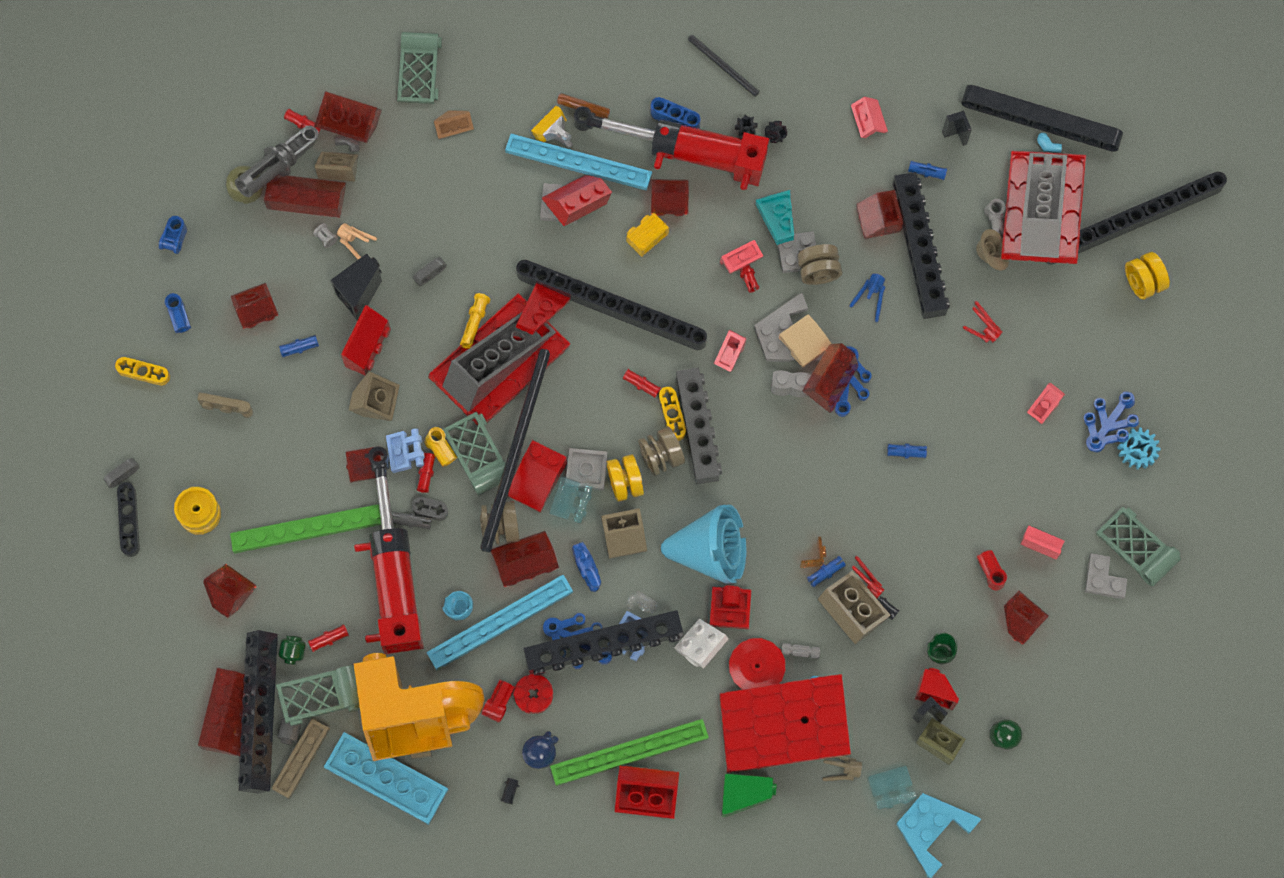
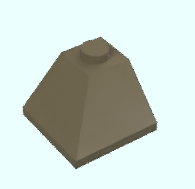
M368 372L352 392L349 411L363 417L392 421L400 385L372 372Z

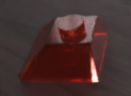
M227 564L213 572L203 581L212 607L227 618L242 607L257 586Z
M1020 590L1004 605L1008 633L1015 641L1020 642L1022 645L1030 639L1049 617L1046 612Z

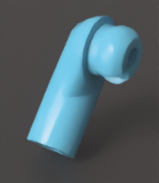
M1046 133L1038 135L1037 142L1043 151L1061 153L1062 144L1052 143Z

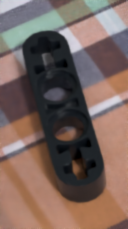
M124 482L117 488L120 548L125 556L133 557L138 554L140 549L136 489L131 483ZM126 488H128L131 491L128 492V499L130 501H126V496L124 493H122L126 490ZM126 506L133 507V511L129 515L123 514V509ZM126 525H134L133 532L129 534L124 533ZM127 538H130L131 544L135 546L130 552L125 549V547L129 546Z

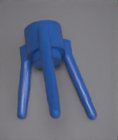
M873 273L870 279L866 280L864 286L849 306H854L867 287L869 290L867 299H870L873 293H878L879 291L875 322H878L883 293L886 288L883 285L885 278Z

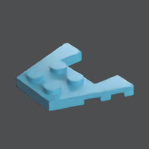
M922 793L896 825L916 855L918 862L925 870L927 877L932 878L943 864L927 851L930 845L952 820L969 834L981 819Z

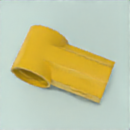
M439 427L430 429L424 439V444L433 451L442 467H446L455 461L457 456L445 439V432ZM431 436H435L438 441L433 440Z

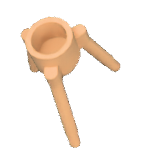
M346 223L342 224L337 232V236L341 238L340 242L357 259H360L361 256L348 241L352 242L356 237L367 243L369 239L377 240L376 237Z

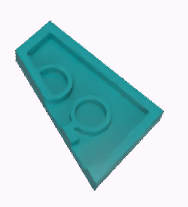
M790 190L757 199L756 206L776 245L794 240Z

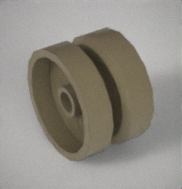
M815 245L800 251L797 255L798 264L802 268L800 271L801 280L804 284H825L842 276L841 263L838 262V248L834 245Z

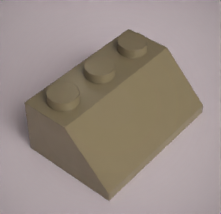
M851 571L832 584L818 598V601L854 644L868 636L891 616L854 571Z

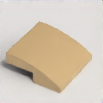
M809 314L779 334V339L791 351V356L802 367H805L832 348V344Z

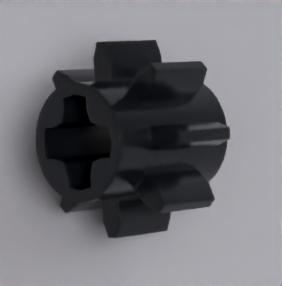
M745 114L741 119L737 118L738 124L735 125V130H739V137L743 136L744 132L755 135L758 123L753 122L754 117H748Z
M782 121L769 122V125L765 128V136L770 139V143L777 144L778 142H783V139L787 136V128L782 125Z

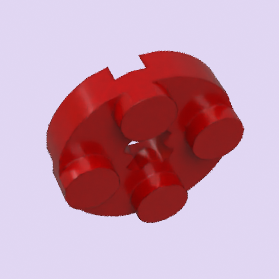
M534 674L524 676L515 686L514 698L516 705L527 714L543 713L552 704L553 689L551 683L541 675L534 676ZM537 690L538 698L533 697L530 699L529 691Z

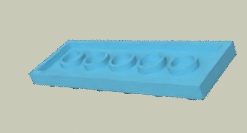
M345 732L324 765V768L428 825L449 790L447 787L393 758L373 761L368 745Z

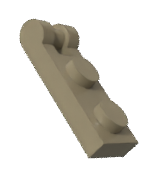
M199 392L197 400L204 409L213 410V408H216L224 413L237 412L241 413L245 418L253 415V410L246 401Z

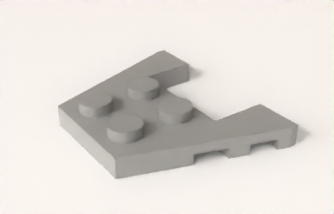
M803 293L797 295L755 324L754 328L766 361H796L791 356V351L779 339V334L793 325L790 318L791 315L808 310ZM823 353L813 361L825 362V354Z

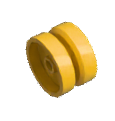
M1148 252L1141 255L1140 259L1135 258L1126 262L1125 273L1133 292L1141 300L1153 296L1155 292L1160 293L1169 288L1168 272L1156 253Z
M633 454L623 456V469L617 459L606 461L611 486L617 502L627 500V487L633 497L644 495L641 473Z
M190 487L180 493L174 503V513L177 520L187 532L192 534L204 535L211 532L221 519V508L217 500L205 488Z

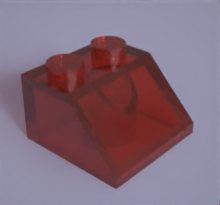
M652 179L651 214L655 213L657 216H664L666 214L683 216L688 214V180Z
M266 282L231 295L243 329L253 328L260 322L271 321L278 316Z

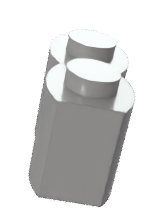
M783 370L773 372L771 393L779 396L789 394L795 397L809 396L811 387L810 374L804 372L792 374Z

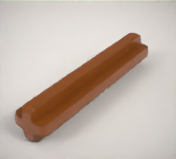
M562 93L559 94L557 99L558 104L573 109L581 106L587 107L591 112L596 113L598 117L607 119L610 114L609 108Z

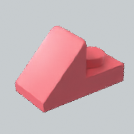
M729 330L714 364L731 372L740 353L744 350L747 338Z
M1049 383L1027 413L1043 424L1059 405L1065 394L1052 383Z

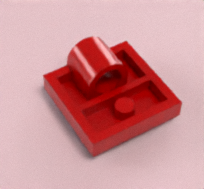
M731 585L712 587L710 625L712 627L749 630L751 590Z

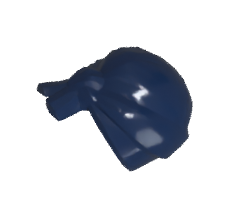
M547 731L543 736L531 737L523 745V760L531 768L543 769L548 767L556 757L554 744L559 739L556 736L552 737L550 731Z

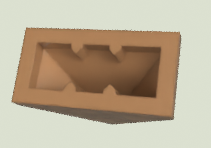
M449 110L434 120L438 139L474 129L469 111Z

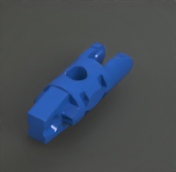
M583 542L576 544L572 547L577 567L591 592H596L602 583L597 566Z

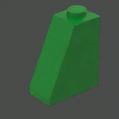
M725 774L722 817H728L771 801L772 795L776 796L777 784L773 783V778Z

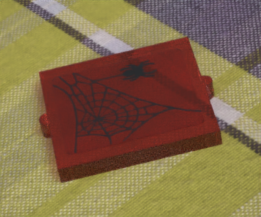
M373 447L346 452V469L349 471L350 483L375 479V472L371 470V463L368 458L369 451ZM380 455L374 459L377 462L382 460Z

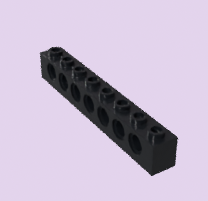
M916 172L894 175L892 184L923 319L946 316L947 310L950 308V302L948 297L945 298L944 294L946 285L945 281L941 280L940 277L942 268L941 264L937 263L936 260L938 251L932 242L934 234L928 225L930 217L924 208L926 200L920 191L922 189L921 179L917 178ZM906 192H912L914 196H908ZM910 209H916L918 212L912 213ZM913 226H920L922 229L916 230ZM917 243H924L926 247H920ZM921 260H928L930 264H924ZM925 277H931L934 281L929 282ZM935 294L938 298L932 299L929 295Z
M678 610L524 647L523 649L529 674L538 676L545 674L546 670L553 669V671H559L570 664L579 666L584 664V661L591 659L593 662L603 659V656L607 655L616 657L622 655L623 651L627 650L636 652L644 646L656 647L664 641H669V643L680 640V637H683V629ZM659 626H664L667 632L659 634L656 629ZM639 631H646L648 636L641 639L637 636V633ZM625 635L629 640L627 643H620L618 638ZM602 640H607L610 643L607 648H601L598 644ZM582 645H588L590 650L587 653H582L579 648ZM562 650H569L571 655L567 658L560 655ZM549 654L552 659L549 662H543L541 657Z
M261 630L247 633L245 641L246 657L244 660L245 675L243 679L244 694L242 699L243 713L241 718L242 732L238 791L257 794L270 792L278 642V634Z

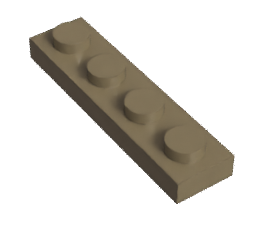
M311 719L271 789L288 799L291 798L328 734L329 727Z

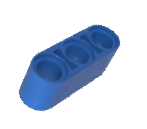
M656 97L651 101L650 113L655 120L659 121L661 118L700 129L701 118L697 112L661 97ZM656 107H661V108H663V109H662V110H656L655 108H656ZM678 114L679 117H672L671 115ZM689 121H694V122H696V124H693V125H692V124H689L688 122H689Z

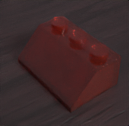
M325 91L314 127L367 143L377 127L382 110Z
M842 343L829 344L802 390L829 413H832L836 403L859 366L855 353Z
M546 531L491 550L504 587L513 586L517 582L533 579L537 575L550 573L559 568L553 546Z

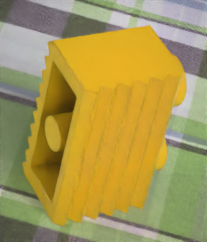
M655 213L651 216L646 215L638 227L634 226L627 232L626 242L641 257L669 234V227Z

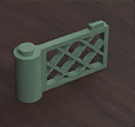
M402 32L398 102L434 104V100H438L439 89H435L438 50L442 48V37H439V33ZM405 54H413L416 59L411 64H408L405 61ZM426 55H433V61L429 65H426L421 60ZM420 62L425 68L417 74L412 67ZM410 70L415 76L407 82L403 78V74ZM428 70L432 78L425 83L420 76ZM416 79H419L423 86L416 91L411 84ZM407 87L413 91L410 97H402V91ZM427 88L431 95L430 98H422L419 93Z
M475 412L442 430L445 432L447 440L467 474L476 494L479 496L499 485L505 462L485 428V425H487L486 420L482 414L478 415ZM473 419H476L478 423L476 431L466 428L467 423ZM453 429L462 430L460 439L451 438L449 431ZM464 432L475 434L473 443L462 441ZM478 435L486 437L487 443L485 447L475 445ZM461 444L471 447L468 456L459 453ZM473 448L484 450L481 460L471 457ZM486 452L494 453L497 460L492 463L484 461ZM470 460L480 463L478 470L472 473L468 469Z
M1122 507L1096 532V535L1133 567L1148 585L1155 586L1181 560V554L1177 548L1166 546L1135 518L1137 514L1129 507L1127 509ZM1123 514L1129 519V525H1118V518ZM1106 529H1115L1116 538H1108L1103 532ZM1118 529H1129V538H1119ZM1132 529H1140L1143 532V538H1132ZM1119 542H1130V551H1122L1119 548ZM1133 542H1144V551H1133ZM1147 542H1154L1159 548L1156 551H1147ZM1133 555H1144V563L1139 566L1134 562Z
M352 665L276 684L286 724L290 723V726L302 724L303 719L343 709H349V712L360 710L355 671ZM323 678H332L333 685L330 690L320 685ZM309 682L315 686L310 695L300 689L303 683ZM290 687L295 690L291 700L283 696L282 688ZM317 687L327 693L323 701L313 697ZM298 692L308 698L303 707L293 701ZM329 695L337 698L338 706L330 707L325 704ZM310 699L320 704L317 711L311 712L305 708ZM290 704L301 709L297 716H288L287 709Z

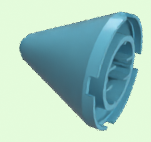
M729 504L719 505L666 538L661 544V552L666 558L725 584L736 583L735 579H741L746 564V538H741L739 528L744 527L741 517L734 506Z

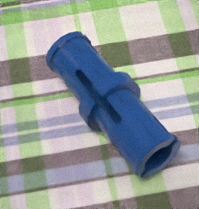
M911 161L908 172H916V174L924 175L926 178L930 176L945 180L947 168L931 166V163L922 164Z
M316 335L301 340L296 339L295 342L279 346L284 358L319 347Z
M905 443V445L888 444L887 456H901L905 459H909V457L926 458L927 446H910L908 443Z
M837 556L827 565L823 564L820 566L821 569L808 576V582L816 578L811 583V586L813 588L816 587L826 578L830 579L832 574L845 567L844 561L836 565L842 558Z

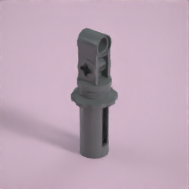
M306 126L297 134L291 136L285 143H279L276 147H266L264 149V158L235 179V185L240 193L249 198L276 176H288L291 173L290 166L295 165L297 159L313 147L318 138V130L313 126ZM269 166L271 167V168L268 169L265 173H263L260 177H258L256 180H253L257 175H259L261 172H263L266 168H268Z

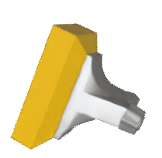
M555 106L531 130L537 141L545 143L555 139L567 148L573 145L570 141L571 135L564 130L567 119L558 106Z

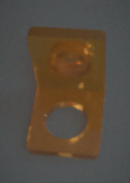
M821 537L817 539L819 559L802 560L800 568L820 567L823 565V557H826V546H822Z

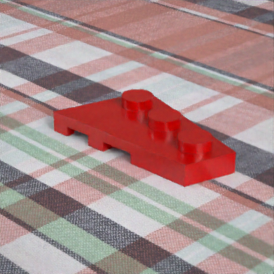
M536 283L517 322L516 328L531 335L535 334L565 307L571 298Z

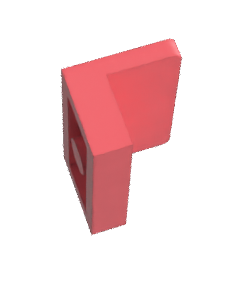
M863 97L851 105L861 138H867L875 132H888L877 99Z
M753 240L723 255L719 262L721 265L724 264L729 274L763 258V254L756 241Z
M1028 525L1020 545L1057 560L1061 554L1064 540Z

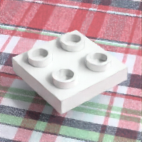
M698 619L674 648L691 664L704 669L727 642L728 637L708 623Z

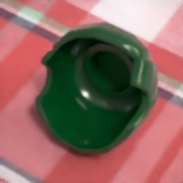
M948 633L935 634L927 646L928 657L940 665L950 663L957 654V640Z
M1000 720L992 725L990 740L995 747L1005 750L1013 749L1022 740L1021 727L1012 720Z

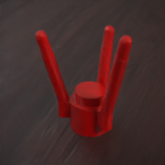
M975 301L974 303L978 309L973 307L972 310L987 325L983 331L985 335L967 326H963V329L983 339L986 343L989 340L994 343L1003 331L995 324L979 302Z
M855 556L856 561L872 581L855 566H852V569L868 584L867 588L877 599L885 589L861 559Z

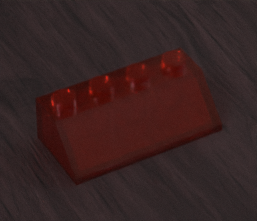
M278 175L267 183L264 202L266 208L270 210L340 218L346 182L295 176L282 177Z
M217 668L198 746L202 750L240 757L242 699L244 694L243 679L245 674Z

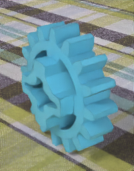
M1139 427L1137 432L1132 428L1130 433H1128L1129 439L1125 442H1120L1121 444L1117 447V449L1122 450L1119 453V457L1124 456L1122 462L1126 463L1128 461L1130 468L1136 465V470H1139L1142 465L1146 469L1148 464L1152 466L1155 462L1154 460H1157L1159 457L1157 453L1160 452L1161 448L1156 447L1159 444V440L1154 441L1155 434L1150 436L1148 429L1144 433L1141 427ZM1131 440V445L1127 447V442ZM1149 450H1151V454H1150V456L1147 458V455H1148L1147 452H1148Z

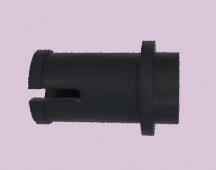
M881 596L878 601L891 615L889 618L893 620L900 610L890 604L886 597L883 598Z
M507 778V781H504L505 788L500 800L501 802L513 805L517 787L519 788L520 786L518 785V780Z

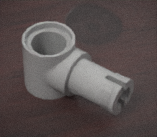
M994 199L986 205L984 212L989 221H991L992 230L997 231L1002 237L1004 233L1002 220L1004 219L1005 203L1000 199ZM992 205L998 208V213L992 210Z

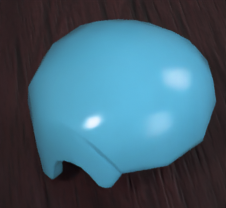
M463 591L452 592L445 598L442 609L449 618L456 621L464 620L473 610V600L468 593Z

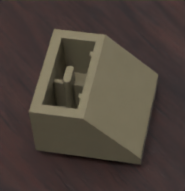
M640 508L601 516L609 559L647 551Z

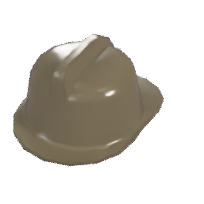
M988 229L982 233L981 240L976 246L977 254L995 270H1005L1008 267L1009 260L1001 259L1003 238L997 231Z

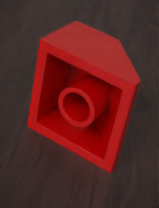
M935 668L925 669L920 677L915 699L925 702L931 696L941 707L953 710L958 704L959 698L945 674L940 673L941 671Z

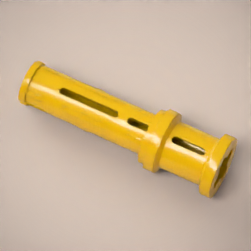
M477 293L474 295L475 301L469 309L470 317L460 342L463 348L470 349L472 347L479 323L486 315L485 309L490 303V298L485 294Z

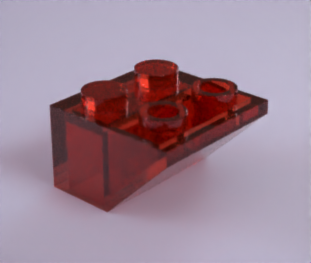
M895 190L876 193L856 204L865 239L901 232L903 220Z

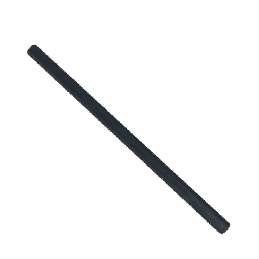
M541 349L538 354L480 548L483 552L489 553L493 547L550 357L549 350Z

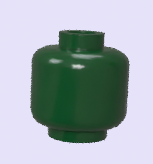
M286 635V638L281 640L279 657L285 659V664L296 665V661L304 659L306 643L302 641V637Z

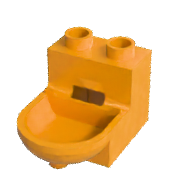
M372 653L366 655L363 658V662L354 663L363 732L373 761L452 747L451 734L469 730L470 724L476 720L483 708V689L474 683L449 681L414 688L409 685L408 689H403L394 656L387 657L383 653Z

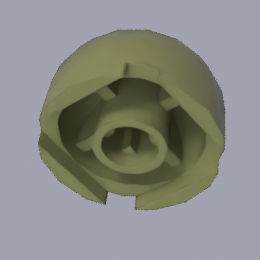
M250 166L236 167L229 172L226 178L228 194L236 202L248 204L256 201L262 194L264 187L248 198L241 194L235 185V179L250 169ZM257 175L253 180H256L261 175Z

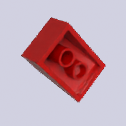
M532 440L513 478L508 497L541 513L567 465V457Z

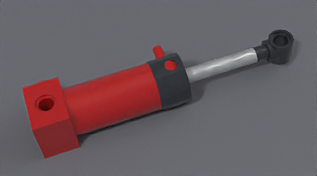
M584 106L578 107L574 112V125L580 131L596 127L652 141V155H656L653 166L655 169L661 168L663 158L676 159L734 173V181L741 182V190H747L748 184L759 186L768 152L769 138L744 132L743 138L740 139L661 118L656 129L651 130L598 117L596 113L591 112L589 108ZM581 117H586V118H587V119L584 120V121H583V120H579V118H581Z
M376 446L369 451L368 458L371 463V470L375 472L382 530L370 534L369 543L355 544L354 549L355 552L370 550L380 614V619H378L379 634L366 635L365 640L366 643L380 641L386 655L424 649L421 622L417 614L408 531L393 527L386 472L389 469V457L383 447ZM376 456H384L383 460L379 462L374 461Z

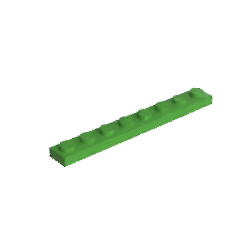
M379 504L230 533L233 552L235 554L381 525Z
M700 719L551 765L550 768L555 785L559 786L617 768L620 765L623 766L709 739L704 721Z

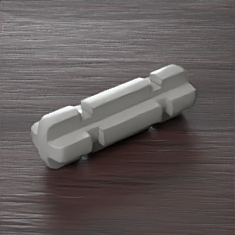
M789 643L782 644L781 652L785 655L811 656V658L816 659L820 656L819 647L809 648V646L794 644L791 646Z

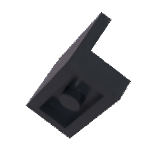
M960 111L947 115L942 129L944 138L959 134L963 146L967 145L972 129L965 112Z
M930 696L912 718L919 723L930 713L941 723L948 713Z

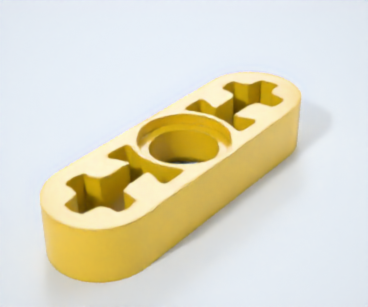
M121 357L115 363V368L121 376L160 386L166 385L170 380L168 370L162 366L127 357ZM125 363H127L128 367L130 368H125L124 370H122L120 366L125 365ZM141 367L148 368V372L144 376H140L137 373ZM152 369L154 374L160 375L163 372L165 377H161L159 380L156 375L152 374Z
M664 387L659 392V400L666 426H669L674 432V423L677 422L678 429L682 431H680V435H677L675 432L674 434L677 440L680 441L686 435V427L677 394L672 387ZM666 392H668L669 395H672L670 398V405H668L667 398L664 397ZM670 409H675L678 412V416L670 418L667 412Z

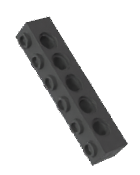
M699 368L676 371L677 386L696 485L719 481L722 467L721 463H717L716 460L719 452L717 445L713 444V438H715L714 427H710L709 420H712L711 410L706 407L708 394L707 391H703L702 385H705L704 374H700ZM695 387L698 391L691 393L688 391V388ZM699 405L701 409L695 411L691 408V406ZM696 423H702L704 424V427L698 429L694 425ZM703 440L706 441L708 445L705 447H701L698 445V442ZM707 458L711 463L704 465L701 460Z

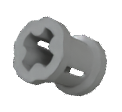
M326 223L319 225L313 232V235L324 243L325 248L334 245L338 239V236L328 229Z

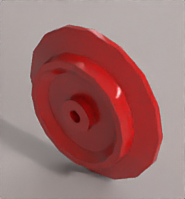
M750 638L741 642L733 650L729 660V673L734 683L742 690L779 684L786 671L785 658L781 650L773 642L763 638Z

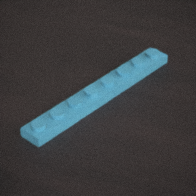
M510 134L505 149L506 153L645 191L648 189L652 176V171L515 134Z
M562 575L426 653L437 671L573 593V590L565 576Z

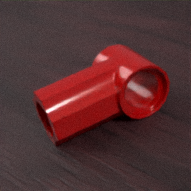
M987 550L976 558L988 580V586L990 589L998 591L1004 587L1007 574L1002 570L993 551ZM993 577H1000L1002 582H994Z
M499 680L491 698L486 701L481 714L500 723L515 687L510 683Z

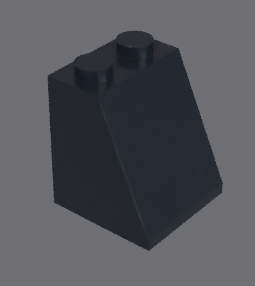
M368 254L362 256L330 280L335 295L357 321L365 305H369L382 282L380 265L374 257L370 258Z

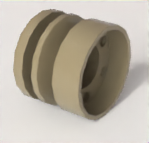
M669 426L657 431V441L652 435H647L648 443L645 438L638 439L643 461L654 476L660 474L659 468L662 472L667 471L665 462H668L672 468L685 463L680 444Z
M514 501L505 503L495 537L496 544L500 543V535L505 536L507 543L520 541ZM481 505L480 523L482 536H484L490 516L486 505Z

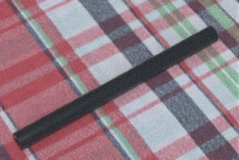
M694 35L688 38V41L753 96L756 97L760 91Z

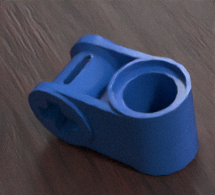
M172 216L168 219L159 241V249H168L174 251L175 254H179L187 233V226L181 217ZM181 224L179 229H173L175 225Z

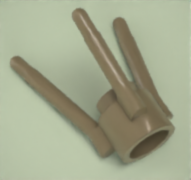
M846 756L836 757L844 760L845 763L827 759L823 760L826 764L844 767L843 773L847 774L823 777V781H853L854 777L860 778L862 762H858L854 758Z

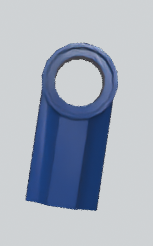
M175 293L167 295L165 305L175 333L188 331L191 329V325L181 297ZM172 302H179L176 307H170Z

